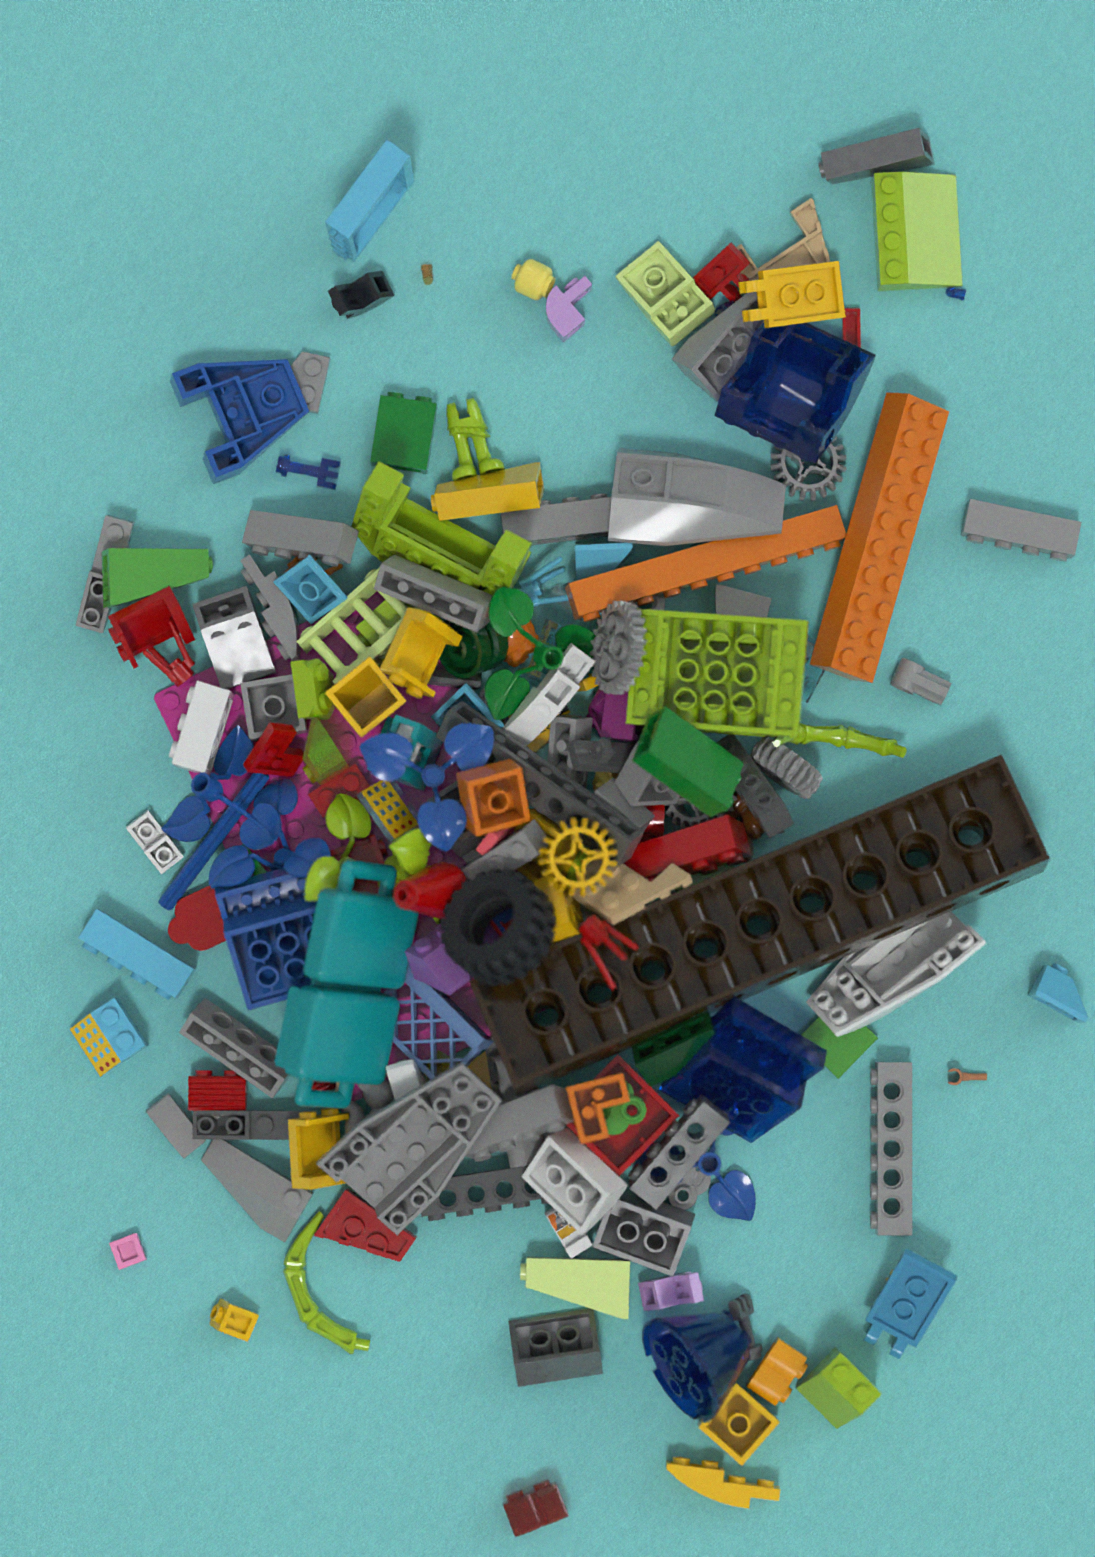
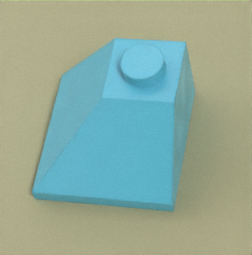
M632 543L575 545L576 581L619 569L632 555Z
M308 555L273 582L310 624L348 598L311 555Z
M1055 963L1052 966L1044 965L1028 996L1077 1023H1086L1088 1015L1073 979L1067 976L1068 970Z

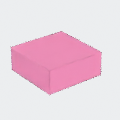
M138 1233L109 1243L119 1270L147 1260Z

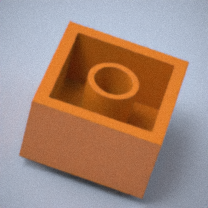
M511 759L456 773L461 805L466 813L465 827L475 836L531 822L522 768Z

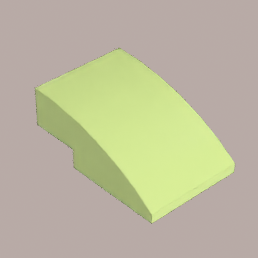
M659 241L615 276L642 313L672 347L716 312L713 303L698 288L694 279Z

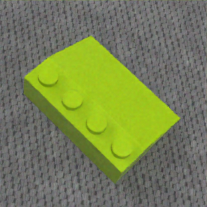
M917 172L874 173L871 185L878 291L962 287L956 175Z

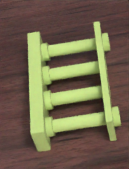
M380 567L370 571L365 576L364 582L353 590L344 602L332 609L314 626L306 628L301 633L300 639L296 641L306 654L314 648L337 673L336 678L332 681L334 684L369 656L378 667L382 665L408 609L403 601L378 591L401 616L398 623L392 628H388L366 605L365 601L377 592L374 587ZM355 610L379 634V640L371 647H366L343 622ZM334 629L358 654L357 659L349 666H345L322 641Z

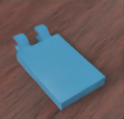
M906 1248L866 1315L865 1321L871 1324L866 1330L864 1341L874 1346L883 1330L890 1333L896 1338L891 1345L892 1349L889 1354L900 1359L908 1344L917 1347L955 1284L957 1275Z

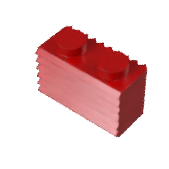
M195 1070V1076H188V1111H247L248 1081L233 1070H224V1076H212V1070Z

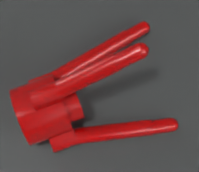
M169 620L168 624L184 660L181 661L178 657L169 664L154 647L148 649V651L143 650V655L159 668L172 683L179 687L195 674L191 669L195 663L190 658L173 620Z
M593 915L579 928V932L583 936L581 942L587 947L609 987L614 990L616 985L595 950L593 943L598 946L604 942L622 960L626 959V955L608 938L609 933L634 950L638 949V945L611 927L605 920L600 921L596 915Z

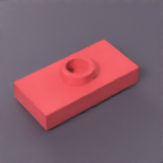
M516 826L487 833L476 850L482 856L485 855L499 842L510 836Z

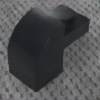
M383 271L366 273L350 284L336 285L328 290L334 309L338 312L339 316L345 315L347 319L370 311L395 296Z

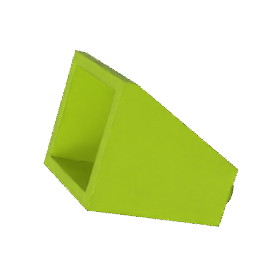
M836 1347L796 1387L836 1429L861 1416L882 1395Z

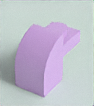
M586 276L580 280L575 278L564 287L566 291L564 294L555 286L547 297V321L562 342H565L585 325V319L573 305L592 290V283Z
M698 1272L677 1273L673 1277L668 1275L638 1283L644 1311L660 1310L675 1305L704 1301L702 1283L699 1280Z

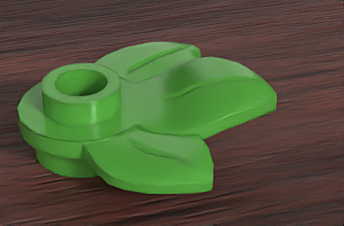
M626 1081L630 1102L602 1109L608 1135L623 1133L629 1125L638 1124L646 1115L644 1101L634 1096L632 1086ZM630 1105L635 1106L637 1109V1113L633 1116L626 1112V1108Z

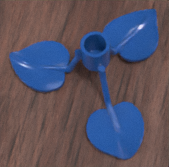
M471 723L459 724L453 727L446 735L444 742L445 750L452 758L441 767L437 764H430L424 769L408 760L412 754L413 747L404 736L395 733H384L364 741L359 749L368 769L376 778L383 781L397 780L404 774L405 765L421 774V780L425 786L432 788L435 803L426 802L420 806L417 816L418 825L425 838L432 845L443 851H449L466 826V813L464 808L455 800L446 799L441 802L438 786L445 779L444 770L457 762L458 767L462 771L481 767L487 762L494 744L493 729L487 725Z
M237 725L228 734L217 751L214 760V770L217 774L212 772L208 775L202 772L194 776L191 781V790L196 795L187 797L176 807L168 822L161 828L167 835L183 842L199 840L207 833L211 825L210 818L207 815L211 809L207 801L221 800L248 818L240 828V840L246 847L252 850H260L273 845L277 841L282 829V820L277 809L270 804L259 803L253 809L252 814L223 796V786L218 781L229 780L232 774L242 776L247 773L243 763L254 748V744L242 727Z
M289 779L277 780L267 785L255 797L254 808L259 803H267L276 808L280 815L291 813L298 802L296 786ZM281 829L279 838L283 848L274 854L273 863L255 853L249 854L247 848L243 845L229 847L222 851L214 860L209 872V886L212 889L215 887L235 886L245 882L254 872L255 863L253 860L269 867L271 871L285 868L286 872L293 877H307L310 867L317 859L324 856L331 857L330 848L323 839L310 838L300 842L294 852L289 848Z
M733 1085L724 1086L709 1093L706 1098L728 1114L730 1123L722 1131L721 1135L729 1136L738 1132L744 1124L745 1109L737 1088ZM714 1141L709 1150H706L693 1166L697 1167L705 1175H715L719 1181L714 1183L709 1189V1204L720 1216L751 1221L756 1206L753 1184L746 1174L738 1170L729 1171L724 1178L719 1172L721 1160L715 1154ZM654 1143L640 1155L633 1167L638 1163L641 1165L648 1157L646 1155L647 1151ZM675 1145L669 1150L673 1155L680 1154L679 1149ZM655 1167L652 1169L651 1174L653 1176H661L665 1173L666 1169Z

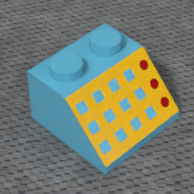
M118 998L111 999L70 1028V1031L100 1077L149 1046Z

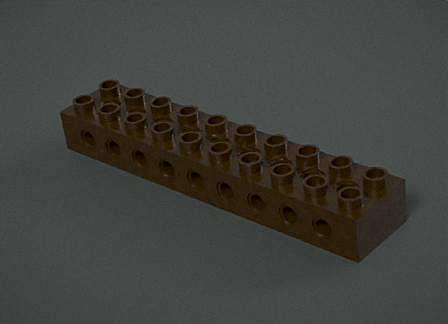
M1001 754L671 894L662 900L660 899L645 905V909L614 925L607 922L611 927L638 945V949L634 950L609 933L608 938L626 955V959L622 960L604 942L598 946L593 943L595 950L616 985L614 990L609 987L587 947L581 942L583 938L581 933L549 946V953L539 961L541 964L535 970L533 968L528 971L529 975L522 979L515 978L513 983L503 984L501 982L500 985H489L487 982L482 983L474 978L469 980L516 1095L519 1096L631 1048V1046L707 1010L710 1014L1040 874L1044 872L1050 857ZM963 830H973L980 836L981 842L975 845H966L959 839L958 834ZM911 852H921L928 859V864L920 868L912 867L906 861V855ZM867 874L875 880L876 886L869 890H860L853 884V879L857 875ZM809 896L816 897L823 903V908L814 913L806 912L800 906L801 900ZM759 918L767 921L771 927L769 932L760 936L750 933L747 925L753 919ZM702 941H710L716 945L718 951L712 957L701 958L696 955L694 948ZM651 963L659 964L665 970V974L655 981L646 980L641 975L642 969ZM596 986H605L612 992L610 999L600 1004L590 1001L588 994ZM550 1008L555 1010L559 1014L557 1021L550 1026H540L537 1024L535 1017L542 1009Z

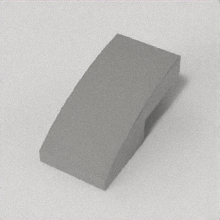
M169 1093L146 1110L149 1117L183 1159L206 1141L205 1139H193V1123Z

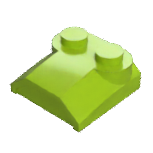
M319 659L291 662L298 719H330L335 706L325 692L335 685L332 682L334 675Z

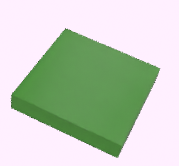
M818 1017L797 1039L839 1079L878 1037L866 1026L837 1037Z

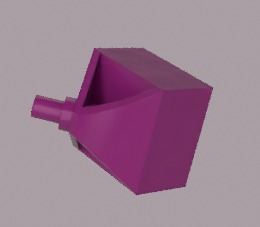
M598 690L588 708L589 713L585 717L593 718L592 728L597 729L600 737L621 743H637L640 739L644 725L626 724L629 691H624L623 695H615Z

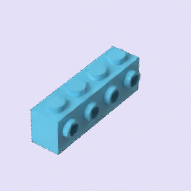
M100 909L95 910L78 937L84 941L83 948L95 955L99 951L108 956L106 962L119 970L123 966L131 970L132 974L130 977L143 985L147 981L157 987L155 992L167 1000L171 996L179 998L196 971L192 966Z

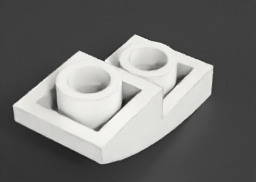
M147 810L128 824L126 829L157 870L163 874L184 856L170 837L162 831V827L150 811Z

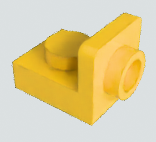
M220 1298L218 1304L211 1310L209 1325L220 1332L248 1342L259 1315Z

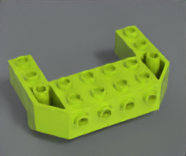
M381 462L377 463L363 486L351 525L352 528L359 531L357 537L372 555L376 556L380 562H384L395 554L491 595L501 586L507 588L515 586L531 555L529 551L531 542L506 530L495 546L449 520L439 521L437 514L407 499L411 488L402 483L404 474Z

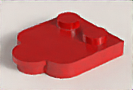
M207 886L177 902L175 906L176 917L171 920L168 926L169 937L175 943H189L195 950L206 951L226 941L223 919L215 897V888L211 889L210 886Z

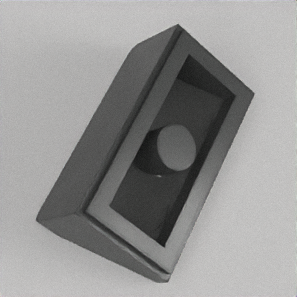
M437 664L428 685L461 688L467 683L471 689L478 690L481 686L482 673L467 679L457 678L449 673L442 664Z

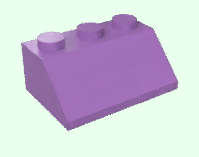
M490 923L483 936V945L493 943L500 938ZM439 924L436 929L425 937L418 939L414 945L405 950V954L414 979L451 995L469 980L473 979V977L456 965L446 954L445 946L441 942V932L444 931L440 928L441 924Z

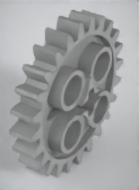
M613 601L612 604H608L607 611L602 610V619H597L598 629L593 630L596 637L595 640H591L594 650L590 652V655L593 656L595 661L592 666L595 668L592 677H596L595 685H600L599 690L607 694L623 695L624 691L628 692L629 685H635L634 677L640 676L638 667H643L641 657L646 655L643 645L647 643V640L643 639V635L647 629L642 628L645 621L644 618H640L642 611L637 610V605L632 604V602Z

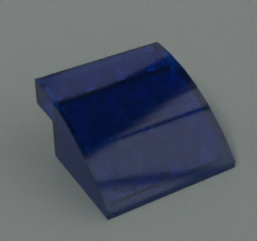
M734 996L711 1017L715 1031L713 1036L677 1075L662 1082L659 1091L685 1106L692 1098L697 1099L702 1094L728 1114L730 1123L725 1129L752 1143L802 1108L806 1082L824 1069L827 1050Z

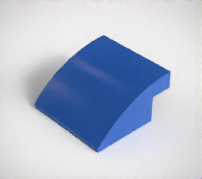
M285 868L252 876L245 882L235 886L215 887V897L223 919L225 939L247 1010L287 1000L291 986L303 988L304 986L312 985L313 979L305 975L304 965L317 901L305 900L306 877H293L286 872Z

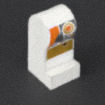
M553 1207L544 1212L571 1259L593 1245L586 1233L581 1235Z

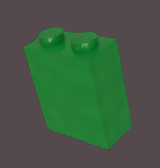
M388 392L387 396L380 395L370 459L371 466H376L378 462H381L392 469L427 474L437 414V403H432V398L416 396L415 400L405 399L404 394L397 392Z

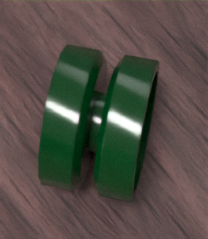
M449 620L443 621L444 624L463 636L458 647L446 644L439 658L445 669L455 677L467 679L500 666L506 659L509 647L508 637H504L494 631L490 622L478 632H475Z

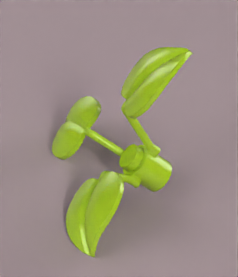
M337 794L326 811L325 820L328 830L336 838H349V843L344 853L340 856L341 860L338 862L333 857L324 856L312 864L305 882L304 895L306 901H317L319 893L324 888L337 889L342 864L346 860H354L349 858L348 855L355 843V838L363 839L370 833L371 819L367 810L358 800L351 796ZM396 855L390 856L385 860L384 864L392 865L397 870L395 886L400 881L411 876L404 872Z
M415 828L400 836L389 847L392 850V855H396L404 872L408 875H413L426 867L427 856L430 854L428 850L431 843L425 838L420 828ZM433 917L437 925L441 924V919Z

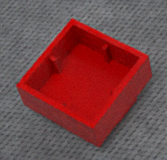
M617 1054L592 1080L623 1073L625 1081L632 1086L634 1096L644 1101L646 1115L641 1122L629 1125L621 1134L609 1135L607 1138L585 1144L616 1175L620 1176L679 1115ZM630 1105L626 1108V1112L633 1116L637 1113V1109L635 1106ZM574 1121L566 1124L577 1135Z

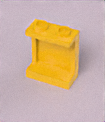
M408 607L380 670L389 675L388 680L401 687L405 686L407 688L406 693L419 699L422 696L433 698L436 692L427 687L443 649L446 644L458 647L463 636L429 612Z
M338 1108L321 1109V1114L316 1115V1111L300 1112L299 1118L288 1119L292 1188L312 1190L346 1183L342 1179L336 1182L317 1165V1161L340 1141L339 1121L348 1120L349 1113H338Z

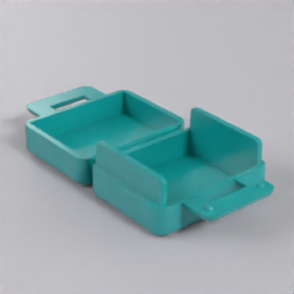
M346 860L341 866L337 889L324 888L319 893L304 965L305 975L313 979L312 985L304 986L303 988L294 986L289 988L275 1057L276 1066L284 1068L288 1075L298 1078L295 1094V1103L298 1106L344 1109L351 1103L355 1084L380 1085L386 1078V1066L389 1063L400 1003L397 998L380 993L381 988L399 989L404 985L409 965L405 950L413 945L419 913L402 909L396 904L393 892L397 870L392 865ZM354 878L381 881L378 894L352 891ZM313 1081L340 1083L338 1091L313 1090L312 1085Z

